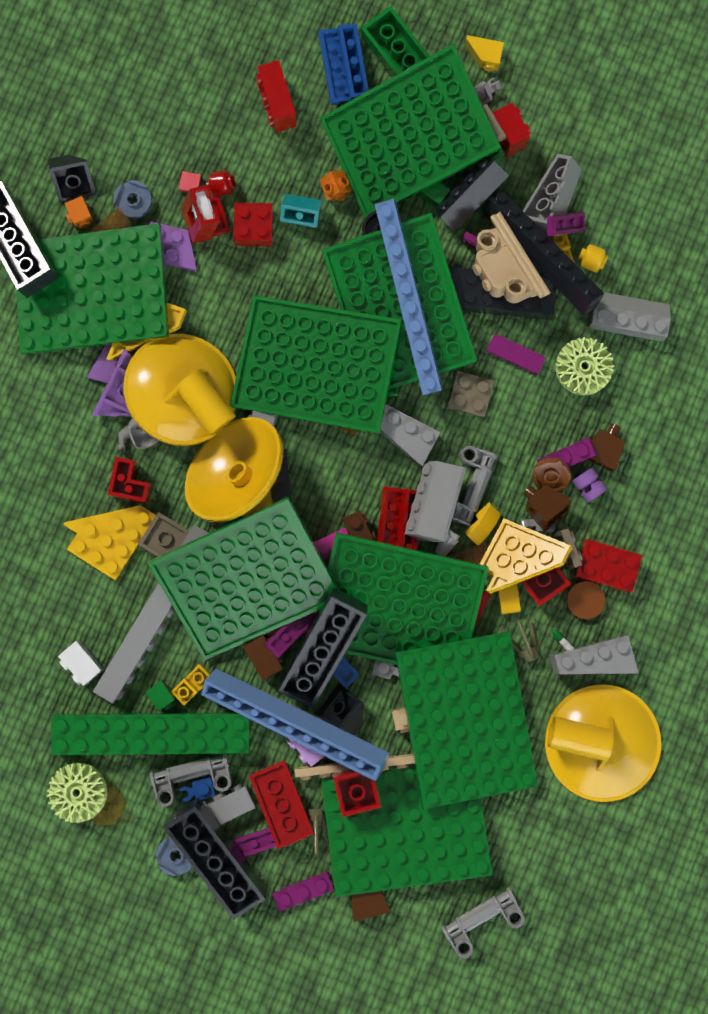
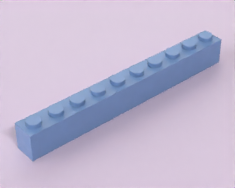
M392 199L377 203L375 208L422 394L426 395L441 391L443 387L396 201Z
M215 669L204 682L202 696L374 781L377 780L385 768L389 752L231 675Z

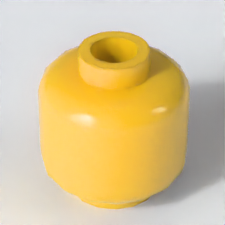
M590 244L586 249L582 248L578 259L581 260L583 268L598 272L599 269L603 270L608 255H606L605 249Z

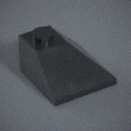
M71 155L49 159V170L59 202L70 201L80 196L84 198L97 195L87 159Z
M339 683L316 714L323 721L355 736L362 727L363 702Z

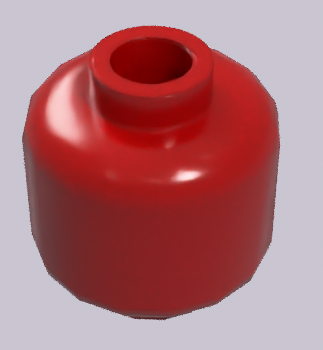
M227 170L212 172L209 180L206 182L214 196L230 195L233 189L236 188L235 177Z

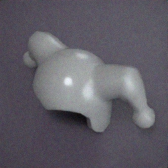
M132 418L128 426L118 433V450L124 451L126 449L125 442L129 438L134 447L138 449L152 447L159 440L143 431Z

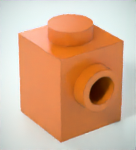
M82 196L64 203L68 210L66 217L70 225L74 224L77 229H84L94 222Z

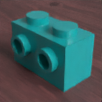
M285 193L281 204L280 221L317 228L321 215L322 200Z

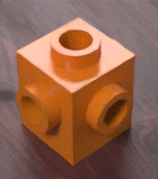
M344 170L330 171L319 180L328 201L336 200V202H340L346 199V195L352 191Z

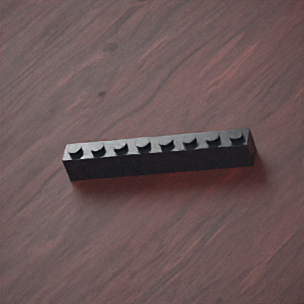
M502 189L491 194L487 198L481 212L491 222L490 217L501 212L532 264L583 316L595 309L605 293Z

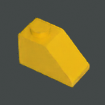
M467 35L465 47L477 65L489 72L498 71L504 42Z

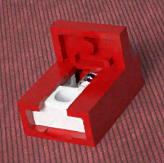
M208 185L189 189L181 207L192 244L208 241L211 237L230 232L219 196L211 197Z

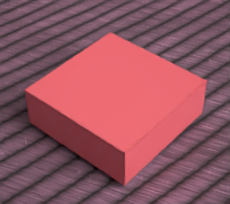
M182 171L179 191L188 193L189 189L199 187L201 175Z

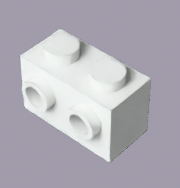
M75 641L58 656L61 659L59 662L61 666L73 673L72 678L78 685H88L104 671L103 667L80 641Z

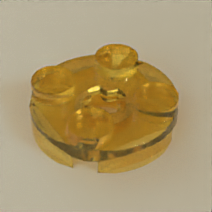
M107 786L106 803H110L109 811L103 809L90 819L96 825L109 826L116 823L122 817L125 808V798L118 789Z

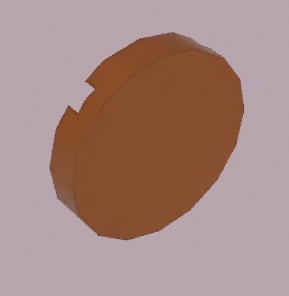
M545 458L534 466L532 472L533 482L539 489L548 485L558 492L564 490L571 480L570 467L561 459Z
M583 581L571 587L567 593L566 603L569 611L575 617L588 620L601 614L605 607V596L598 585L593 582Z

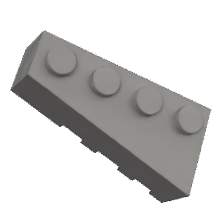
M556 155L523 209V212L546 234L547 216L566 214L582 171L572 156Z
M386 404L380 432L422 469L440 432Z
M628 635L549 655L554 674L639 673Z

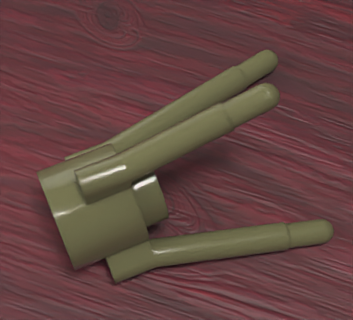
M518 620L517 624L525 645L521 647V651L511 638L512 646L517 651L520 659L524 658L525 662H530L540 657L533 623L529 622L532 643H529L521 621Z
M308 809V819L310 824L314 825V854L318 855V825H321V822L327 848L330 849L326 816L323 814V809Z

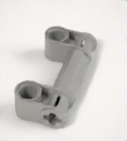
M466 446L459 453L460 461L474 467L475 471L463 503H456L452 518L456 523L467 527L472 525L471 521L474 513L478 511L492 473V465L498 457L496 454L473 446ZM469 450L473 453L472 460H467L464 457L465 451Z
M227 753L168 767L166 770L157 773L150 772V779L157 803L163 807L174 804L176 801L175 783L211 774L215 789L218 791L230 789L233 780ZM222 776L228 780L225 788L220 787L218 784V780ZM164 792H168L171 795L169 803H165L162 800Z
M508 887L502 894L497 897L493 896L455 918L456 921L447 926L443 925L441 928L457 955L461 958H468L473 953V946L467 935L468 931L501 912L511 927L519 928L524 923V915ZM512 913L520 915L517 922L510 921ZM461 943L469 945V949L465 952L460 951L458 947Z

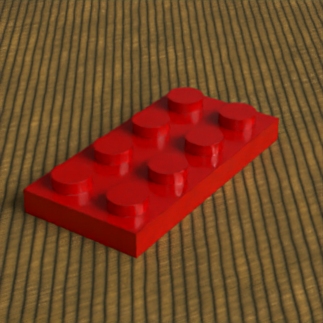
M285 760L249 775L278 850L314 834Z

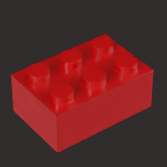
M277 60L257 66L258 74H255L257 86L262 96L264 109L268 115L270 128L274 127L277 133L297 127L296 113L280 61Z
M584 539L580 549L582 565L575 567L573 577L626 593H632L643 555L590 539Z

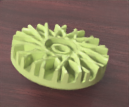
M583 337L582 339L572 340L562 348L557 356L555 369L558 380L564 388L574 394H594L603 389L611 379L614 371L613 357L607 351V347H604L603 343H598L597 339H585ZM582 364L587 366L586 370L581 367Z
M86 763L68 764L60 768L59 771H56V775L51 777L52 781L49 782L50 788L47 789V792H49L47 797L50 798L48 804L52 805L51 809L55 810V815H59L60 819L63 818L66 822L70 821V823H80L92 819L102 810L107 798V786L104 777L95 767ZM77 789L80 791L79 796L76 793Z

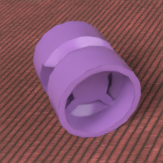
M593 467L572 481L578 490H582L581 495L587 503L608 489L602 480L597 479L599 475Z

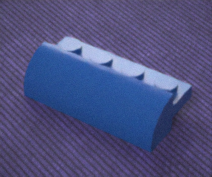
M357 24L338 25L337 29L319 30L318 38L330 105L345 104L369 91Z

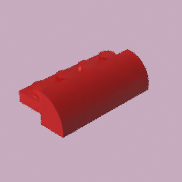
M383 487L377 541L418 550L419 540L405 534L406 523L409 520L412 510L411 506L417 490Z

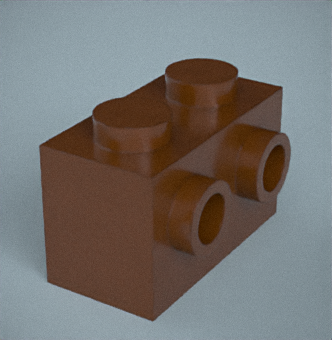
M357 511L342 518L349 535L377 541L374 532H370L367 527L370 523L366 513L362 514L361 511Z
M265 635L243 646L262 681L282 670V664H284L281 656L277 659L264 646L270 639V637L266 638Z

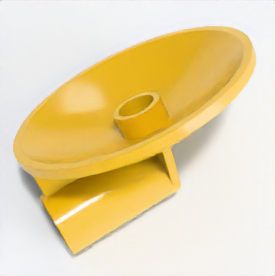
M169 334V337L156 338L147 342L131 358L123 380L125 403L137 425L153 438L167 444L179 446L203 443L220 433L236 417L234 414L236 408L230 407L236 380L234 370L222 352L209 342L192 335Z
M241 418L228 423L220 433L202 444L189 466L185 480L186 501L190 509L197 516L209 522H225L239 516L245 517L273 504L270 489L279 474L283 460V443L276 428L261 418Z
M591 685L572 692L555 708L546 728L545 752L554 775L568 790L592 801H616L634 794L652 777L660 759L661 734L652 711L638 696L624 688L613 685Z

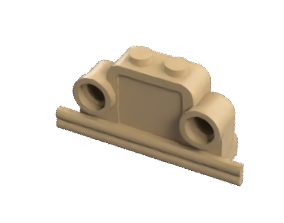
M501 212L492 215L490 219L496 228L482 230L478 234L477 254L472 266L475 275L481 278L485 291H489L493 297L504 295L505 299L511 303H518L526 298L537 295L539 298L549 295V289Z

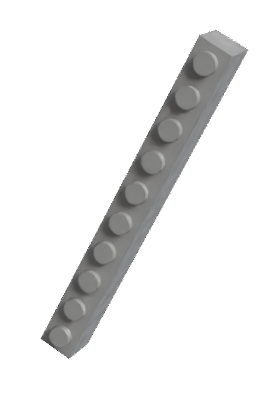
M193 525L182 545L208 534V532ZM159 583L93 690L94 693L112 704L122 700L126 693L124 688L127 684L130 685L136 676L133 674L136 668H141L146 660L144 655L147 650L151 651L156 643L154 641L156 635H160L165 629V620L167 617L171 618L175 612Z

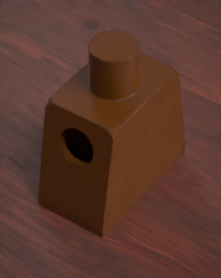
M611 423L607 432L601 429L597 431L592 438V443L598 455L587 460L611 472L616 471L624 446V440L617 437L621 427Z
M548 485L543 486L539 491L529 486L523 493L528 498L526 511L544 532L570 511L572 500Z
M383 891L351 895L354 922L390 912V907Z

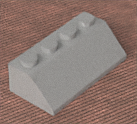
M605 293L598 306L591 311L588 328L663 342L668 337L671 320L670 305Z
M440 461L425 462L420 482L417 486L416 496L411 506L410 517L406 523V535L422 542H446L466 468Z

